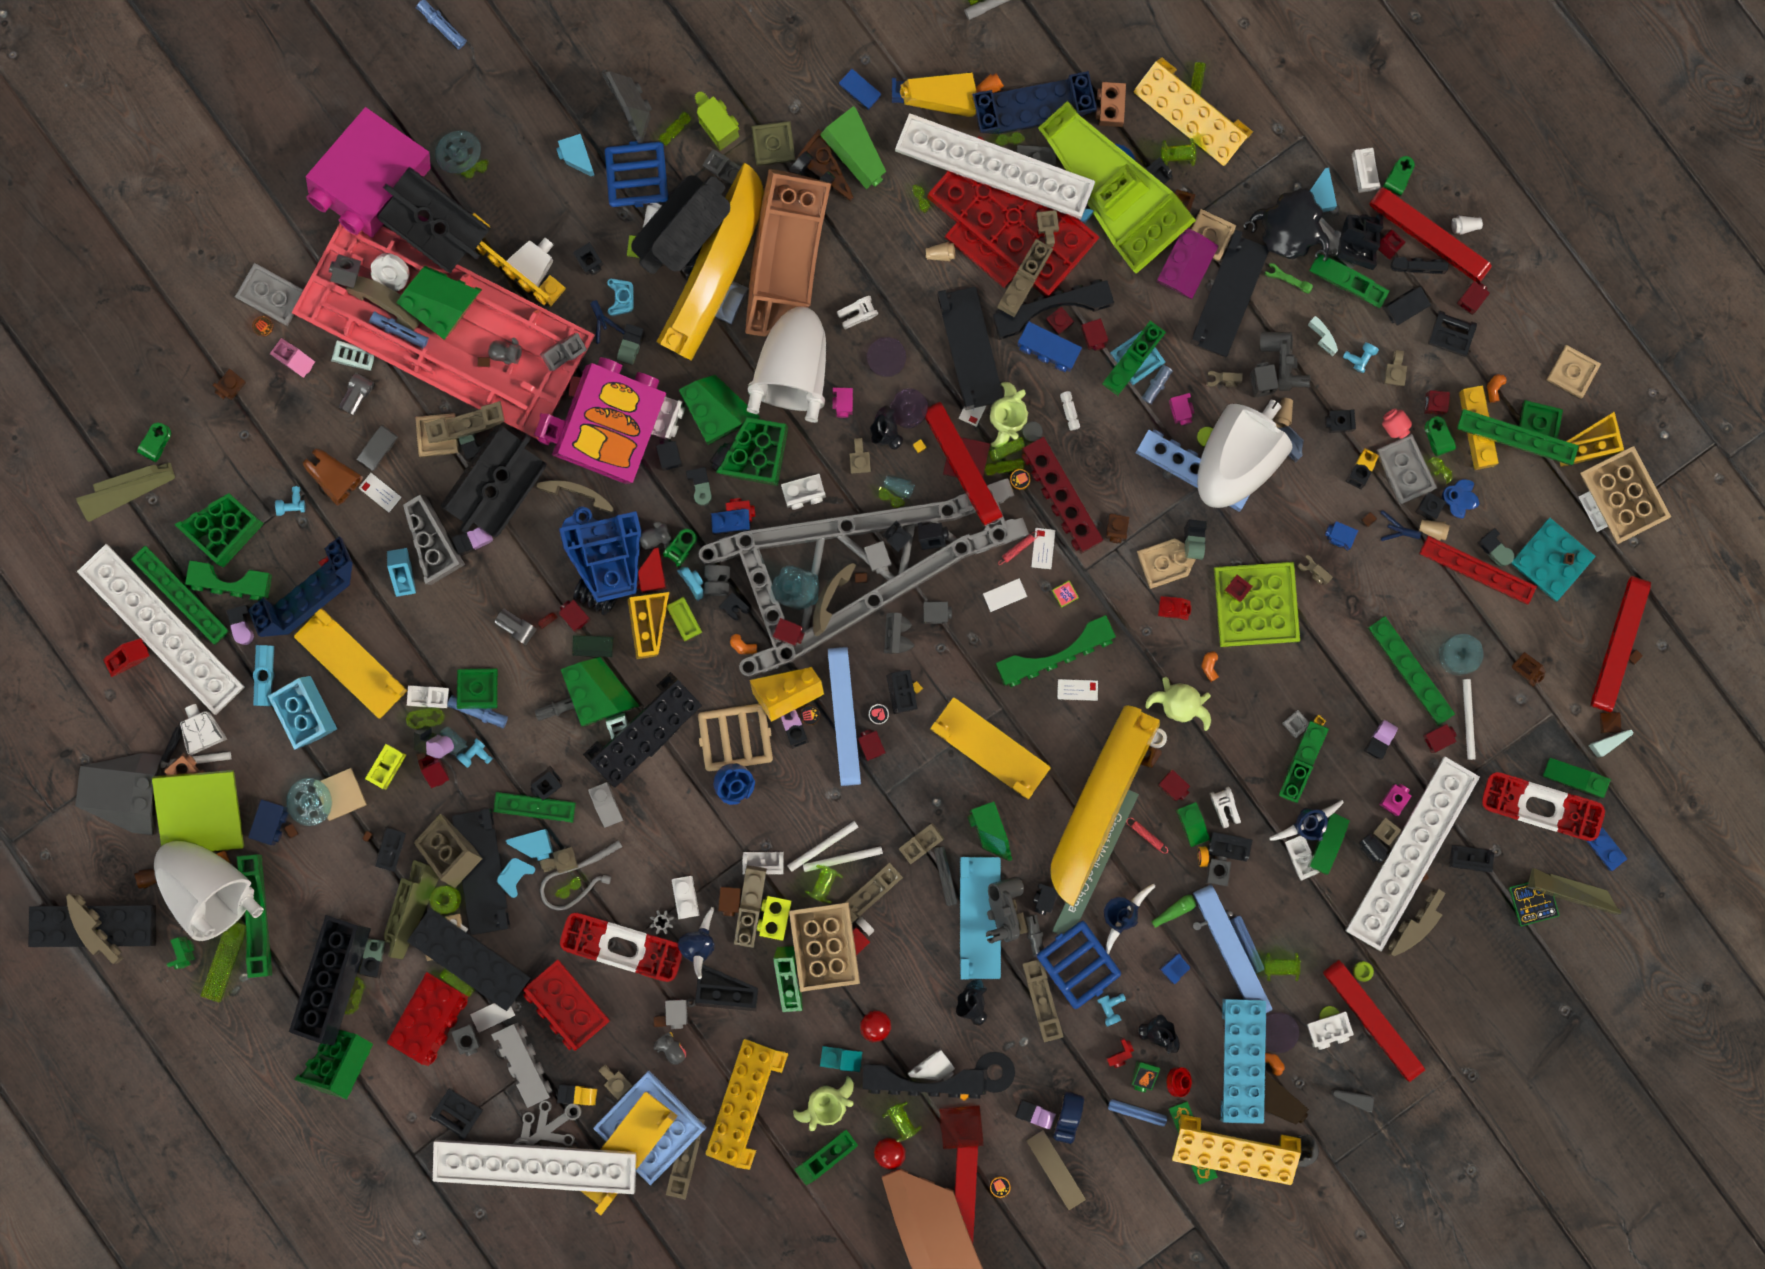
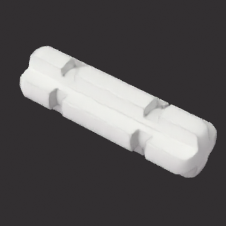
M1063 392L1060 394L1061 401L1064 402L1063 408L1066 419L1069 420V429H1079L1080 424L1079 420L1076 419L1077 413L1074 402L1071 401V392Z

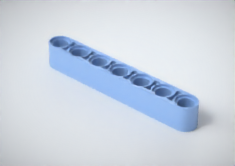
M848 647L829 648L828 660L841 786L861 784Z
M1210 884L1193 892V896L1205 921H1208L1207 925L1243 999L1266 1001V1013L1272 1011L1270 1002L1215 889Z

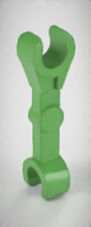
M1273 263L1268 265L1275 272L1271 274L1265 271L1267 277L1282 279L1307 294L1311 292L1313 288L1311 283L1300 281L1292 275L1284 273Z

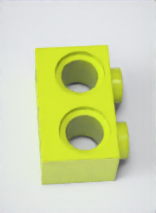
M385 744L365 779L386 790L404 761L406 754Z
M767 896V900L763 899L761 911L764 912L763 920L759 919L757 931L760 932L759 936L784 941L792 901ZM773 902L780 903L782 907L778 914H774L770 910V905ZM769 922H774L777 925V931L774 934H770L766 930V925Z

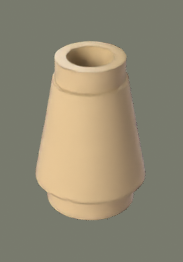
M945 242L926 248L927 260L951 261V259H955L954 243Z
M1289 398L1281 399V408L1272 419L1278 428L1287 427L1292 424L1293 400Z
M1422 520L1419 531L1439 541L1441 539L1446 540L1450 525L1441 521Z

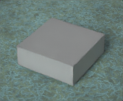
M1297 710L1282 724L1294 738H1297L1306 730L1309 722Z

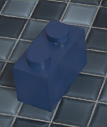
M261 799L248 838L275 846L276 842L279 843L282 836V831H280L282 823H286L289 812H286L288 807Z

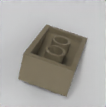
M442 814L414 841V844L439 879L455 888L482 860V857L473 845Z

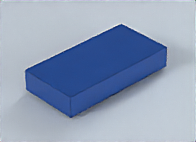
M853 69L839 82V85L867 110L881 97V93Z

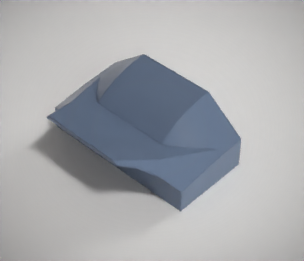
M733 281L715 317L732 325L749 288Z
M1290 426L1278 428L1289 437L1292 443V451L1288 456L1297 462L1303 456L1302 447L1304 440Z

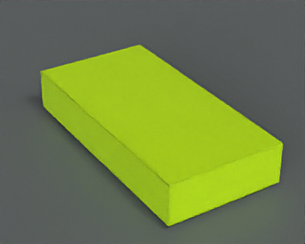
M684 597L667 605V609L684 641L702 633Z

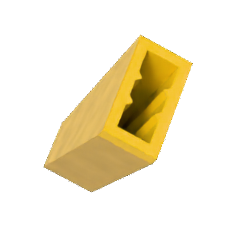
M973 73L907 79L901 85L900 94L904 99L905 105L966 117L976 115L972 96L973 93H977Z

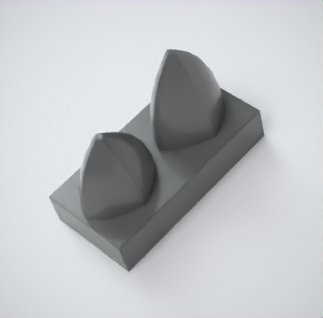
M902 613L886 614L885 654L903 653L915 646L908 638L900 635V633L907 631L912 626L910 621L902 616Z

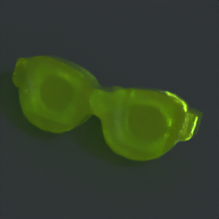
M1019 132L1013 133L1011 137L1001 134L995 140V144L998 146H1004L1008 143L1020 144L1025 141V137Z
M481 160L472 166L464 167L460 170L461 175H464L466 178H472L475 171L484 173L489 164L488 160Z
M915 184L912 186L913 194L919 200L920 210L923 213H927L930 203L927 199H922L925 195L924 189Z
M1432 457L1428 461L1438 468L1434 472L1435 476L1442 473L1446 479V484L1452 480L1451 470L1444 465L1440 458Z
M880 486L878 491L881 500L886 501L890 499V504L894 508L904 506L905 502L903 499L894 496L888 489Z
M579 876L573 878L569 885L557 890L555 896L562 899L569 897L570 889L578 890L581 887V878Z

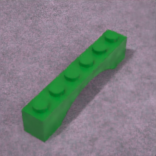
M1105 615L1087 623L1080 637L1071 646L1058 654L1036 659L1013 655L997 662L995 665L1004 686L1009 685L1012 688L1021 684L1020 680L1028 677L1030 680L1039 676V671L1046 669L1049 672L1058 668L1057 664L1062 661L1067 664L1076 660L1075 656L1083 653L1084 656L1095 651L1094 647L1096 646L1106 647L1113 643L1112 639H1115L1116 636Z
M262 855L237 856L238 871L251 882L249 887L254 889L253 899L264 909L262 910L263 913L257 918H253L247 910L245 911L247 977L272 976Z

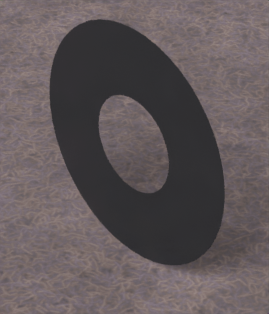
M987 1053L978 1060L975 1069H988L993 1064L1001 1066L1003 1075L999 1080H991L987 1075L986 1091L993 1093L1002 1092L1014 1080V1064L1003 1053Z

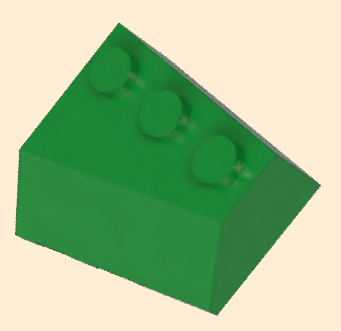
M424 266L396 303L445 340L456 328L482 289L465 285L466 282L453 280L444 273Z
M716 375L696 380L679 389L707 445L741 429L747 417L760 419V416L747 412L748 405Z
M747 417L716 473L740 480L778 486L788 426L783 423Z
M228 493L209 504L208 507L200 512H195L186 520L174 525L216 564L224 568L264 523L234 496Z
M601 657L579 662L561 669L582 727L639 707V704Z
M995 802L970 810V815L967 817L971 828L974 826L976 828L982 848L998 857L1011 861L1009 841Z
M339 1030L335 1046L320 1044L316 1056L306 1062L307 1068L301 1075L297 1074L294 1080L320 1092L347 1100L358 1075L361 1073L364 1062L370 1054L373 1043L357 1034Z

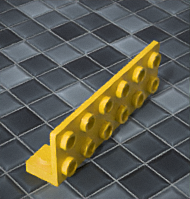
M1163 57L1153 64L1135 88L1134 93L1215 160L1225 166L1253 131L1240 120L1234 123L1176 77L1174 73L1177 69Z
M473 213V216L477 217L478 220H481L484 224H486V225L490 228V225H489V224H487L484 220H482L478 215H476L475 213ZM481 241L475 249L483 256L486 253L490 259L489 261L497 268L503 267L502 270L513 281L517 279L520 286L526 292L530 293L532 291L535 299L542 305L547 303L551 307L566 289L551 275L538 288L484 242Z
M323 608L319 609L294 635V638L379 719L408 691Z
M952 698L930 728L938 736L1027 800L1032 796L1037 786L1050 770L1049 765L956 698Z
M747 1039L743 1040L706 1150L707 1156L736 1168L750 1170L756 1150L748 1148L746 1145L771 1070L782 1073L788 1053L768 1048Z
M644 1092L601 1150L636 1152L637 1170L678 1115L651 1094ZM581 1191L598 1204L595 1211L599 1215L603 1214L618 1194Z
M1181 1114L1179 1134L1172 1160L1292 1185L1301 1155V1139L1281 1135L1279 1146L1202 1131L1201 1118Z

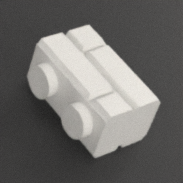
M693 876L672 879L678 919L700 916Z

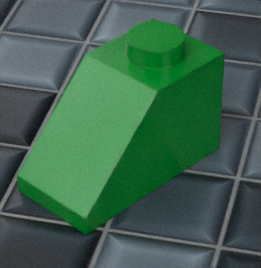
M1197 802L1176 810L1190 847L1210 840Z

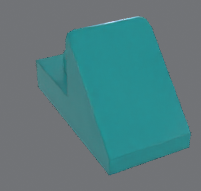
M823 1046L820 1067L860 1072L863 1052Z

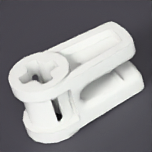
M871 296L863 297L837 311L839 318L847 315L850 316L851 313L859 311L858 315L850 319L847 318L842 323L844 329L870 320L878 315V311L874 310L871 303Z
M1229 786L1218 793H1210L1212 804L1223 829L1229 827V819H1227L1224 812L1225 806L1228 807L1229 815L1232 817L1235 824L1241 823Z

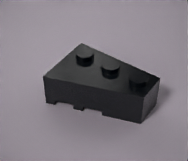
M702 964V978L697 980L696 1006L757 1011V987Z

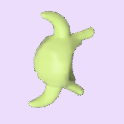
M1010 382L1000 383L1005 390L1004 397L996 400L992 404L990 411V422L999 431L996 440L990 444L994 448L1004 446L1009 441L1010 436L1014 440L1018 439L1017 431H1020L1027 423L1028 411L1025 403L1021 400L1026 392L1024 389L1017 392L1015 386Z
M1164 677L1162 680L1165 692L1157 691L1152 693L1146 701V709L1153 703H1162L1168 718L1183 723L1192 720L1196 716L1203 721L1204 730L1207 731L1211 724V717L1208 710L1202 705L1211 695L1205 693L1200 697L1199 692L1194 687L1182 683L1170 685L1169 679Z
M847 1076L845 1084L838 1090L830 1086H822L812 1092L809 1096L807 1110L803 1112L793 1110L796 1120L802 1123L810 1122V1131H815L817 1124L824 1126L834 1125L840 1121L846 1112V1106L852 1107L854 1105V1102L848 1099L854 1088L852 1079Z

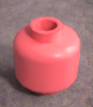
M1394 408L1383 416L1382 426L1391 438L1399 437L1402 439L1410 433L1409 429L1412 426V422L1403 410Z

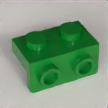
M177 937L170 940L177 960L167 963V967H174L176 970L190 966V961L195 960L192 952L194 951L192 941L188 940L187 937Z

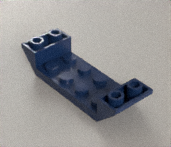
M1089 71L1069 75L1068 79L994 94L992 90L972 94L980 133L1001 134L1040 126L1067 101L1080 116L1097 110Z
M340 536L324 548L329 561L275 605L262 598L248 609L258 636L290 634L350 585L353 562Z

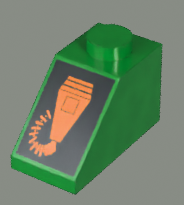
M1137 1060L1130 1083L1135 1086L1134 1090L1146 1093L1147 1089L1152 1091L1160 1068Z

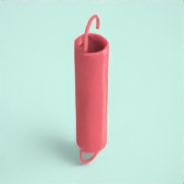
M1031 534L1026 536L1002 556L1005 560L1004 562L1008 563L1024 548L1034 542L1036 538Z
M1137 821L1130 826L1158 851H1161L1160 849L1164 844Z

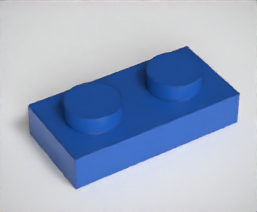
M748 509L711 513L712 533L719 534L750 530Z
M1601 827L1599 836L1595 840L1586 841L1610 871H1613L1627 860V857L1603 827Z

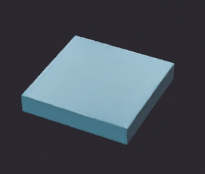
M1141 332L1110 352L1116 363L1120 361ZM1154 348L1130 380L1132 385L1166 363L1156 348Z

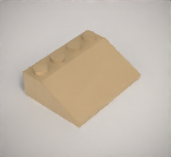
M1634 446L1580 473L1617 544L1671 517Z
M849 903L789 911L800 992L860 984Z

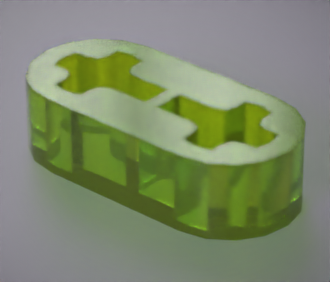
M1020 437L993 449L988 454L992 462H995L1026 447L1023 437Z
M439 708L412 711L406 717V723L412 729H420L425 725L429 727L438 726L445 720V714ZM434 711L441 715L440 718H437V722L433 719L427 720V716H432ZM413 715H416L418 718L424 717V720L419 721L417 726L410 722V719L414 718Z
M445 968L439 974V977L468 997H471L475 991L474 988Z
M360 977L355 978V981L357 980L358 985L361 986L360 989H356L354 994L351 991L350 998L353 997L352 1004L354 1008L347 1011L346 1007L345 1014H354L360 1006L365 990V982Z

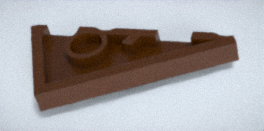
M818 129L796 157V160L805 151L811 154L814 158L806 169L818 178H821L829 171L836 177L830 187L851 202L854 198L829 146L820 136L821 130Z

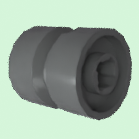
M720 565L705 566L704 578L707 581L704 582L703 594L728 596L730 584L727 580L730 579V567Z

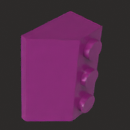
M1187 228L1179 235L1157 279V283L1192 299L1219 246L1205 236Z

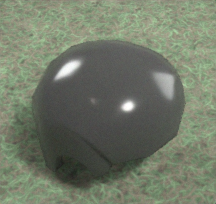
M1305 1134L1297 1136V1138L1301 1139V1155L1297 1165L1300 1167L1311 1165L1319 1156V1147L1314 1137Z

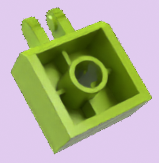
M702 91L695 94V102L698 105L697 115L699 124L721 151L739 138V124L733 115L728 116L727 108L720 99L717 101L714 96L709 99Z

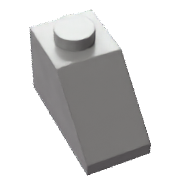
M606 782L588 790L604 828L623 821L609 783Z

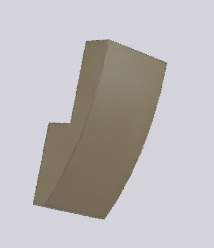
M1385 818L1373 834L1392 849L1401 833V829Z
M932 823L901 846L899 850L911 865L944 840V837Z

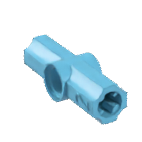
M256 645L255 670L253 672L254 706H272L268 696L272 694L275 677L273 672L274 646ZM263 670L268 673V678L265 681H262L259 677Z

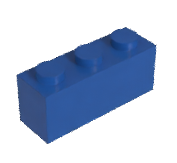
M1029 321L1017 344L1020 347L1019 350L1028 355L1033 353L1038 356V360L1047 364L1051 362L1056 365V369L1062 372H1066V370L1071 372L1082 347Z

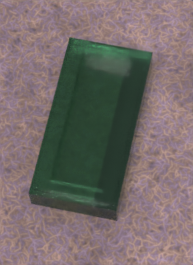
M573 636L572 656L613 657L614 637Z

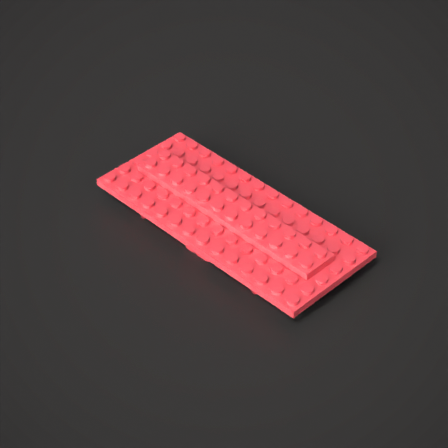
M339 223L292 311L293 315L478 410L482 406L500 401L505 419L504 423L537 440L539 437L534 436L541 418L539 417L540 413L553 416L571 381V377L574 376L586 351L575 359L568 360L554 371L548 369L540 354L574 333L579 334L588 350L595 336L593 333L458 264L451 273L446 272L421 251H418L417 248H414L405 239L401 238L400 235H397L396 232L384 226L371 238L363 231H360L358 235H354ZM383 253H391L404 260L410 272L409 281L404 288L395 291L402 295L424 266L444 273L453 280L466 282L465 285L470 287H478L482 291L456 328L445 340L421 322L414 331L429 338L427 345L422 349L392 333L388 334L384 329L369 323L374 311L388 319H395V322L397 317L367 298L361 301L351 295L346 290L347 286L331 282L332 273H329L331 262L336 261L338 254L359 260L361 265L358 276L372 279L370 268L372 262ZM512 338L518 340L522 349L518 364H505L502 361H495L490 358V367H478V357H490L488 349L493 341L498 340L510 345L512 344Z

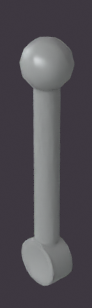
M1232 911L1226 912L1229 919L1233 917ZM1208 921L1195 922L1193 928L1200 930L1202 926L1207 925Z

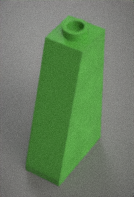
M853 106L827 126L820 136L861 184L868 189L871 185L876 187L883 181L882 176L886 170L856 108Z

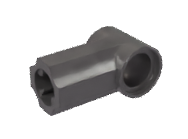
M355 373L349 381L348 390L339 408L355 416L363 399L370 394L374 382Z
M503 609L495 620L498 626L511 633V636L524 645H527L537 628L525 620L519 619L506 609Z

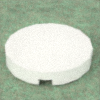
M383 253L377 256L371 264L372 279L394 291L403 289L409 281V268L404 260L396 255Z

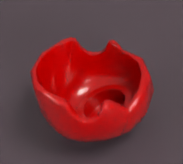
M879 1010L870 1011L860 1022L861 1035L865 1040L872 1043L883 1041L891 1030V1020L886 1013Z
M884 1138L875 1146L874 1157L881 1167L894 1170L902 1166L906 1159V1150L895 1138Z

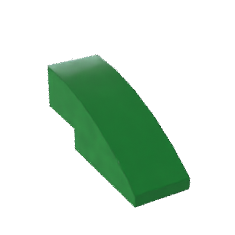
M1335 813L1329 816L1327 829L1322 836L1323 840H1318L1313 856L1308 864L1309 868L1324 875L1329 874L1350 820Z

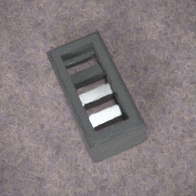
M1336 1089L1331 1090V1094L1334 1097L1372 1113L1373 1096Z

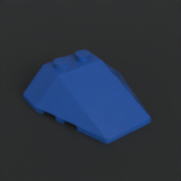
M636 511L617 515L614 518L559 528L565 552L597 603L636 594L637 566L640 551L639 541L641 537V528Z

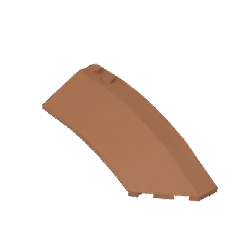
M769 169L752 259L746 334L765 337L787 311L795 307H809L811 305L817 252L831 183L790 172Z
M898 1169L882 1176L893 1217L912 1269H983L961 1215L954 1190L935 1185L934 1182L920 1176L918 1178L908 1174L903 1169Z

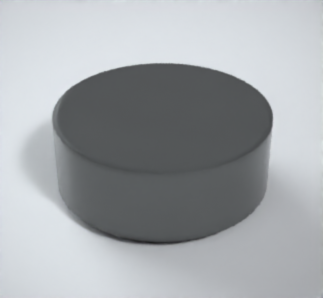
M1033 421L1025 424L1022 431L1023 437L1029 442H1035L1040 439L1043 433L1041 425Z

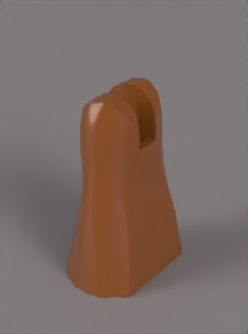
M315 448L312 453L321 461L315 466L314 463L305 459L303 462L304 468L336 506H339L349 497L350 493L347 490L354 491L362 482L363 476L342 464L325 451Z

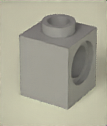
M883 541L864 547L872 572L876 571L879 574L889 570L888 567L891 566V562Z
M687 999L666 1000V1025H671V1029H682L683 1025L688 1024Z

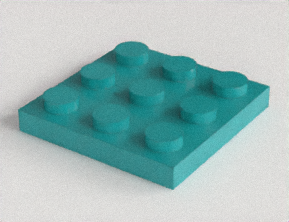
M1548 518L1510 564L1557 602L1596 556L1553 519ZM1565 553L1575 554L1572 565L1563 564Z

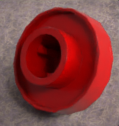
M1174 1067L1170 1070L1166 1081L1169 1093L1174 1097H1185L1189 1093L1192 1078L1186 1068Z

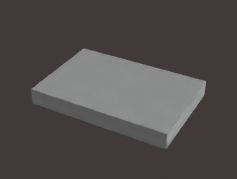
M254 263L235 298L288 327L294 316L292 311L303 289Z
M1412 434L1375 451L1379 455L1378 459L1400 505L1437 489Z

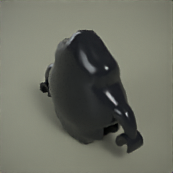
M1300 188L1293 192L1281 194L1275 206L1255 211L1249 221L1244 224L1245 230L1248 229L1249 224H1253L1252 233H1254L1258 228L1256 221L1262 220V225L1265 229L1262 239L1266 243L1268 251L1293 260L1307 255L1310 247L1320 243L1322 249L1315 253V258L1318 259L1321 252L1325 254L1323 262L1329 258L1330 241L1319 223L1323 215L1322 207L1316 202L1313 193L1309 189Z

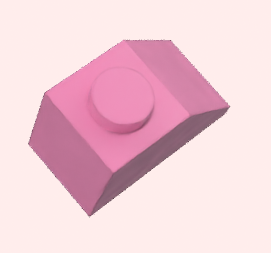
M282 338L270 352V355L303 378L311 371L315 363L314 360Z

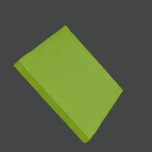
M1294 562L1214 567L1220 647L1300 642ZM1236 575H1239L1253 586L1240 603L1224 591Z
M234 770L152 777L161 846L172 841H185L210 851L244 848Z

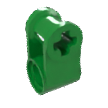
M1403 156L1394 164L1383 188L1398 196L1403 194L1415 167L1411 157ZM1403 163H1406V170H1402Z
M1433 417L1425 423L1424 429L1436 457L1456 449L1454 439L1442 417ZM1438 424L1439 427L1437 429H1433L1432 425Z
M162 423L152 424L145 438L141 441L137 453L153 462H157L171 437L170 428ZM158 429L164 432L162 436L157 433Z
M690 529L681 530L662 556L671 559L679 568L697 542L696 534ZM686 533H690L693 536L692 541L688 544L683 543L682 540L683 535Z

